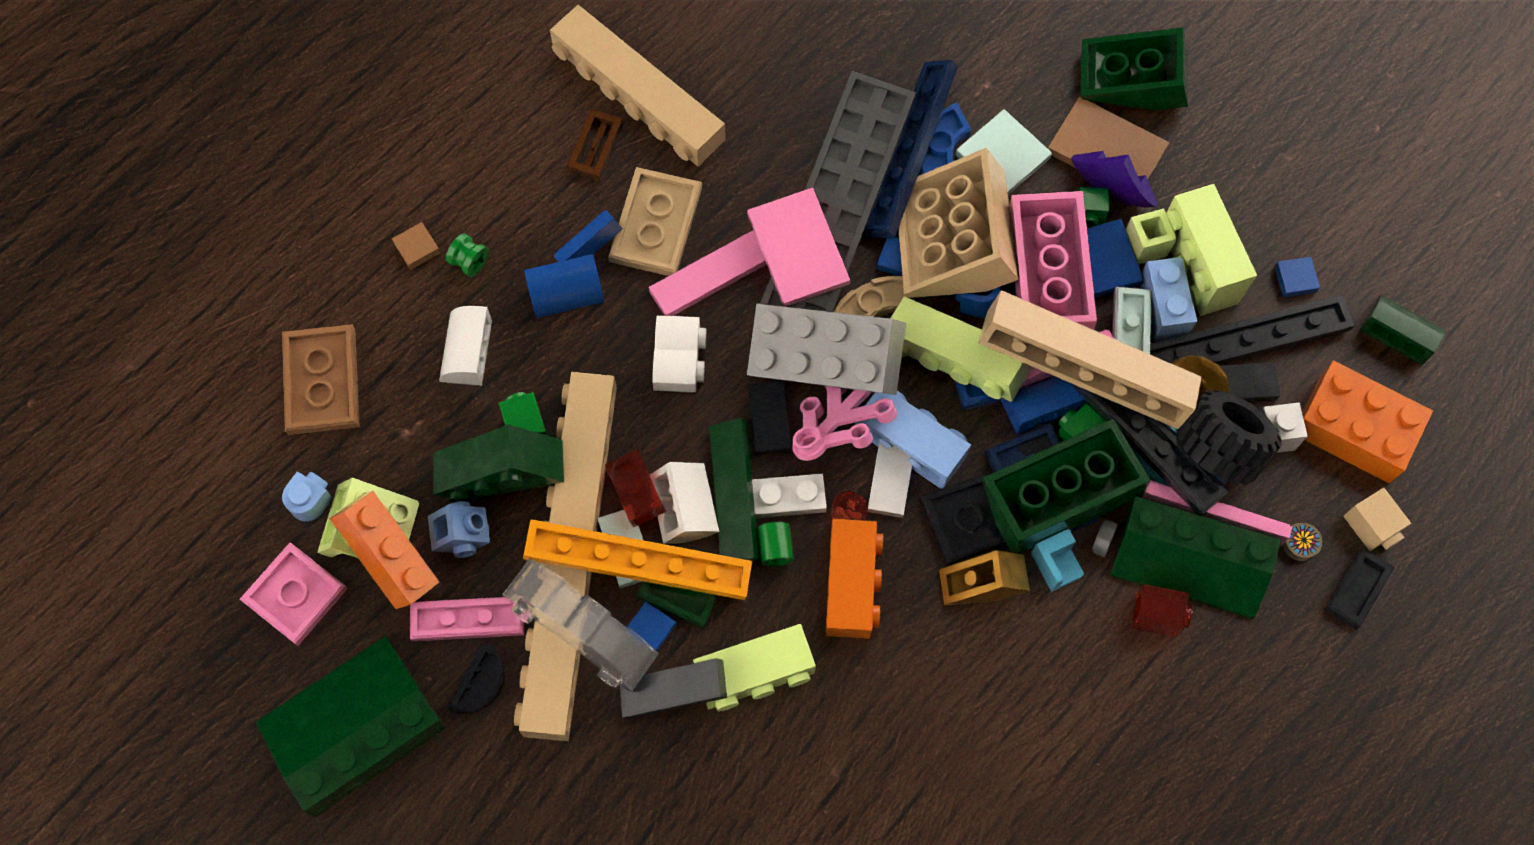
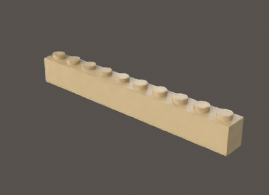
M571 372L570 383H564L562 405H566L565 417H559L557 438L563 440L564 482L557 483L555 486L549 485L546 505L551 508L550 520H544V522L596 532L598 530V518L600 515L617 391L614 376ZM537 562L536 578H541L539 592H533L531 599V614H536L534 629L528 628L525 641V650L530 651L528 666H522L520 674V688H525L523 703H517L514 715V725L519 726V732L523 737L569 742L592 574L590 571Z

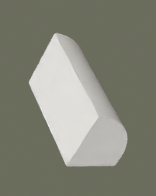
M463 306L451 311L439 378L440 382L482 386L492 324L487 307Z
M669 462L649 475L663 544L695 541L719 532L704 463Z

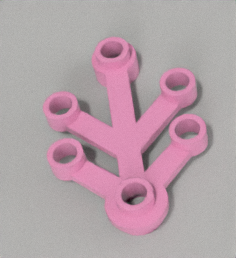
M825 386L827 390V418L818 426V419L824 413L820 400L817 397H808L800 404V410L803 414V428L794 434L792 449L797 458L808 461L818 458L827 448L852 443L856 448H865L873 440V435L868 425L859 423L848 430L833 431L838 426L876 418L880 423H889L896 418L897 410L893 401L887 398L878 400L874 404L858 407L872 393L868 391L854 390L842 402V395L847 389Z

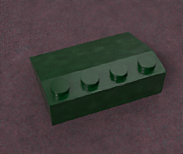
M384 636L256 721L284 780L303 811L313 817H317L446 729L387 636Z

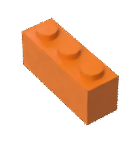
M374 491L358 497L330 518L331 522L395 609L413 604L439 583Z
M832 519L825 636L870 639L872 628H879L880 606L873 605L874 591H881L882 569H875V556H882L883 534L877 533V521Z

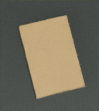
M636 167L619 221V225L623 229L614 237L608 256L609 262L666 276L676 273L699 201L702 182Z

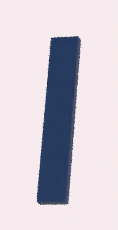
M953 60L924 62L913 91L916 92L914 102L863 233L866 238H895L958 68Z

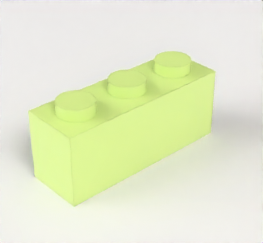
M801 624L693 659V663L715 658L722 659L724 662L727 698L706 702L708 710L716 707L718 712L737 706L739 704L738 699L750 695L753 696V699L769 696L775 692L774 687L788 683L789 687L802 685L811 680L809 675L815 674L816 669Z

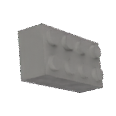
M756 304L747 375L896 395L906 323L889 318Z

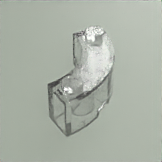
M530 558L502 594L514 605L510 611L527 624L533 619L561 638L598 667L600 671L597 676L610 686L616 688L620 683L633 691L659 653L631 628H626L618 620L610 616L612 613L588 595L584 597L579 591L567 584L565 579Z

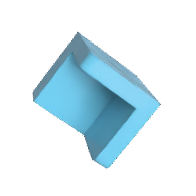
M1069 529L1037 543L1031 552L1051 592L1082 578L1084 575L1071 550L1076 541Z

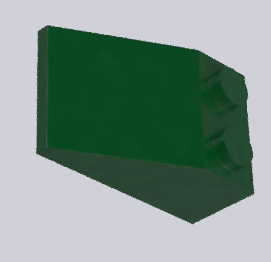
M1184 28L1082 39L1081 99L1148 110L1188 107V48Z

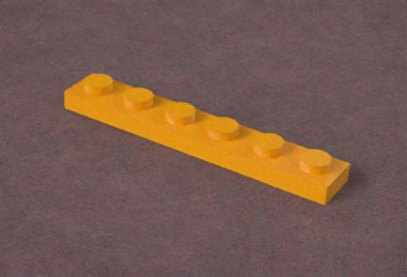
M533 519L530 520L523 555L525 560L745 600L747 597L752 561Z

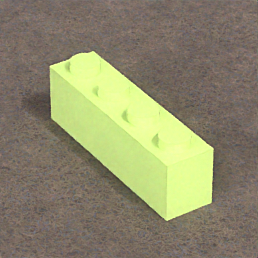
M905 296L890 318L906 323L902 357H912L929 370L937 371L938 369L950 374L960 384L968 385L970 383L977 386L986 395L994 399L1003 398L1012 402L1032 369V366L979 344L981 329Z

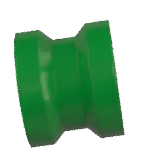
M463 233L451 243L445 260L452 266L461 267L462 272L468 277H473L485 265L489 256V248L483 244L477 245L473 243L472 237Z

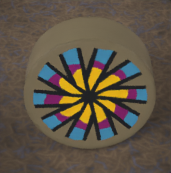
M1296 523L1292 525L1290 538L1282 546L1286 554L1292 559L1307 561L1312 559L1321 550L1322 536L1313 525Z

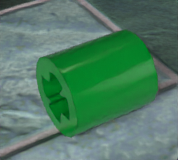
M771 522L757 527L761 565L776 567L787 565L794 561L790 524Z

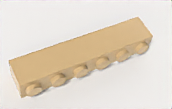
M577 5L550 29L553 43L552 49L563 61L568 59L576 66L577 71L584 79L588 81L592 79L596 82L606 97L610 100L616 99L624 105L626 112L633 119H641L648 125L649 130L657 139L661 141L665 139L669 142L677 155L683 160H690L696 166H700L726 140L724 122L581 6Z
M1002 290L987 311L978 342L981 345L1176 429H1179L1196 410L1201 376Z

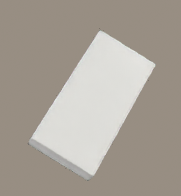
M879 442L867 512L903 518L912 464L909 462L911 456L894 445L891 448H886Z

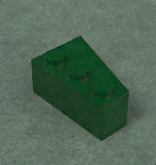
M513 425L503 426L433 453V495L449 498L450 503L470 502L471 499L564 482L563 440Z

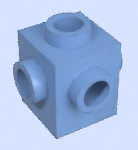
M464 501L454 502L427 516L431 548L434 552L454 553V557L464 558L475 555L477 549L490 543L489 525L484 507L470 506L469 502Z

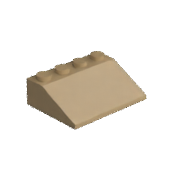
M984 148L917 176L898 228L904 295L907 298L987 292L1019 280L1005 170L990 151Z

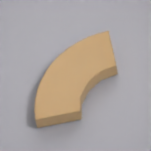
M886 276L872 279L871 282L847 293L833 312L872 317L894 313L905 296L903 276Z

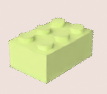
M1211 184L1176 195L1166 213L1176 236L1171 253L1173 258L1182 257L1193 306H1196L1199 315L1203 316L1239 304L1257 277V274L1215 185Z

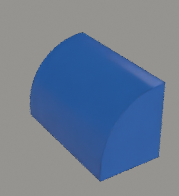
M593 254L524 270L536 318L604 302Z
M1056 376L1020 388L1012 402L1000 398L1016 435L1034 429L1038 423L1045 425L1058 420L1072 408L1078 411L1086 403V400L1067 381Z

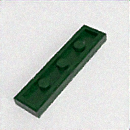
M739 418L709 426L716 513L719 528L720 555L753 562L759 560L748 431L747 421Z

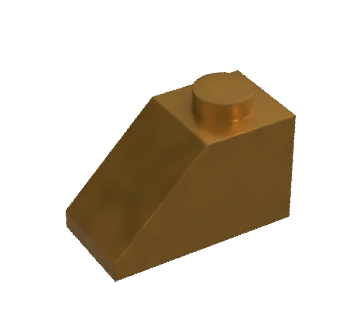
M996 550L939 569L943 600L946 606L998 601L1030 591L1025 558L1021 554Z

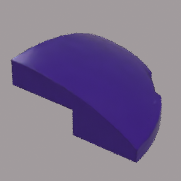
M1104 151L1072 156L1071 160L1080 175L1092 187L1108 188L1110 198L1135 207H1156L1157 200L1146 175H1137L1129 155L1106 158Z

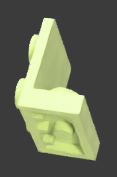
M350 478L337 486L317 553L328 557L344 553L358 558L330 520L332 516L358 497L374 491L408 539L411 535L419 502L358 479Z

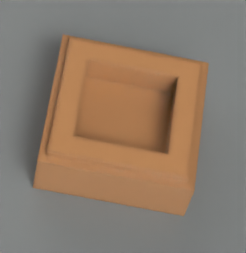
M422 222L392 238L394 245L410 270L441 254Z

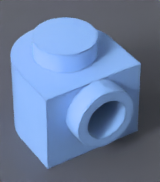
M297 471L284 488L282 494L285 507L300 521H312L318 518L333 498L325 489L328 483L313 472H309L305 477Z

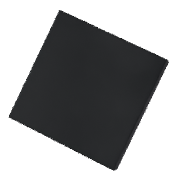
M988 473L920 497L921 505L946 566L1007 545L995 524L982 481L983 477L989 475Z

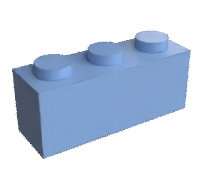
M897 391L896 395L875 392L866 405L874 404L881 399H890L897 410L896 418L889 423H880L876 418L855 422V425L859 423L868 425L873 435V444L879 446L880 442L886 448H891L892 445L896 446L911 456L909 462L912 464V470L940 489L945 488L967 458L971 444L967 442L965 436L959 431L947 429L939 424L935 416L925 409L918 410L909 404L905 396Z

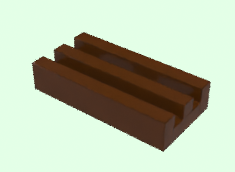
M590 109L567 164L569 173L575 174V172H579L583 177L587 178L589 175L594 180L601 181L623 127L622 118ZM596 121H601L585 163L581 164L579 162ZM609 124H611V130L606 139V142L599 156L597 164L594 168L592 167V165L597 156V153L604 139L606 131L609 127Z

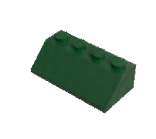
M1112 419L983 477L982 481L998 530L1011 553L1020 554L1035 547L1037 543L1067 529L1072 530L1132 502L1135 496L1143 497L1151 480L1115 420Z
M1135 496L1125 513L1109 576L1254 619L1272 578L1281 539Z

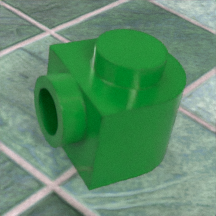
M1079 187L1078 191H1083L1087 228L1104 224L1109 212L1108 188Z

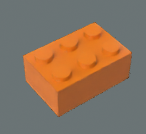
M1333 360L1319 376L1302 410L1308 436L1305 441L1390 484L1406 470L1433 410Z

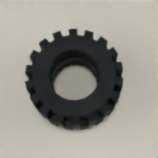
M1220 390L1205 391L1197 401L1196 410L1177 429L1178 440L1183 449L1198 465L1218 478L1235 484L1247 485L1254 482L1282 445V439L1278 434L1277 428L1264 413L1246 400Z

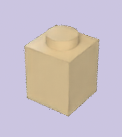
M1385 488L1364 499L1344 515V518L1370 552L1380 545L1387 550L1405 538L1401 531L1412 524Z

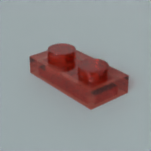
M638 449L605 464L633 528L667 512Z

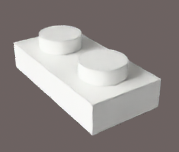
M823 474L752 480L756 518L826 512Z

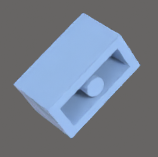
M1182 257L1147 261L1141 273L1143 283L1140 287L1141 289L1151 290V335L1153 342L1190 334L1197 323V318Z

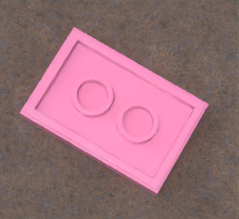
M813 188L747 210V215L783 307L850 284V278Z

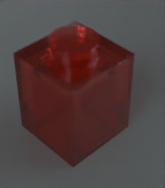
M1144 584L1136 593L1131 629L1177 637L1184 630V627H1189L1191 622L1192 606L1187 605L1189 593Z

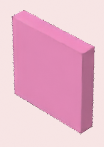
M290 542L244 593L240 600L299 646L348 588Z

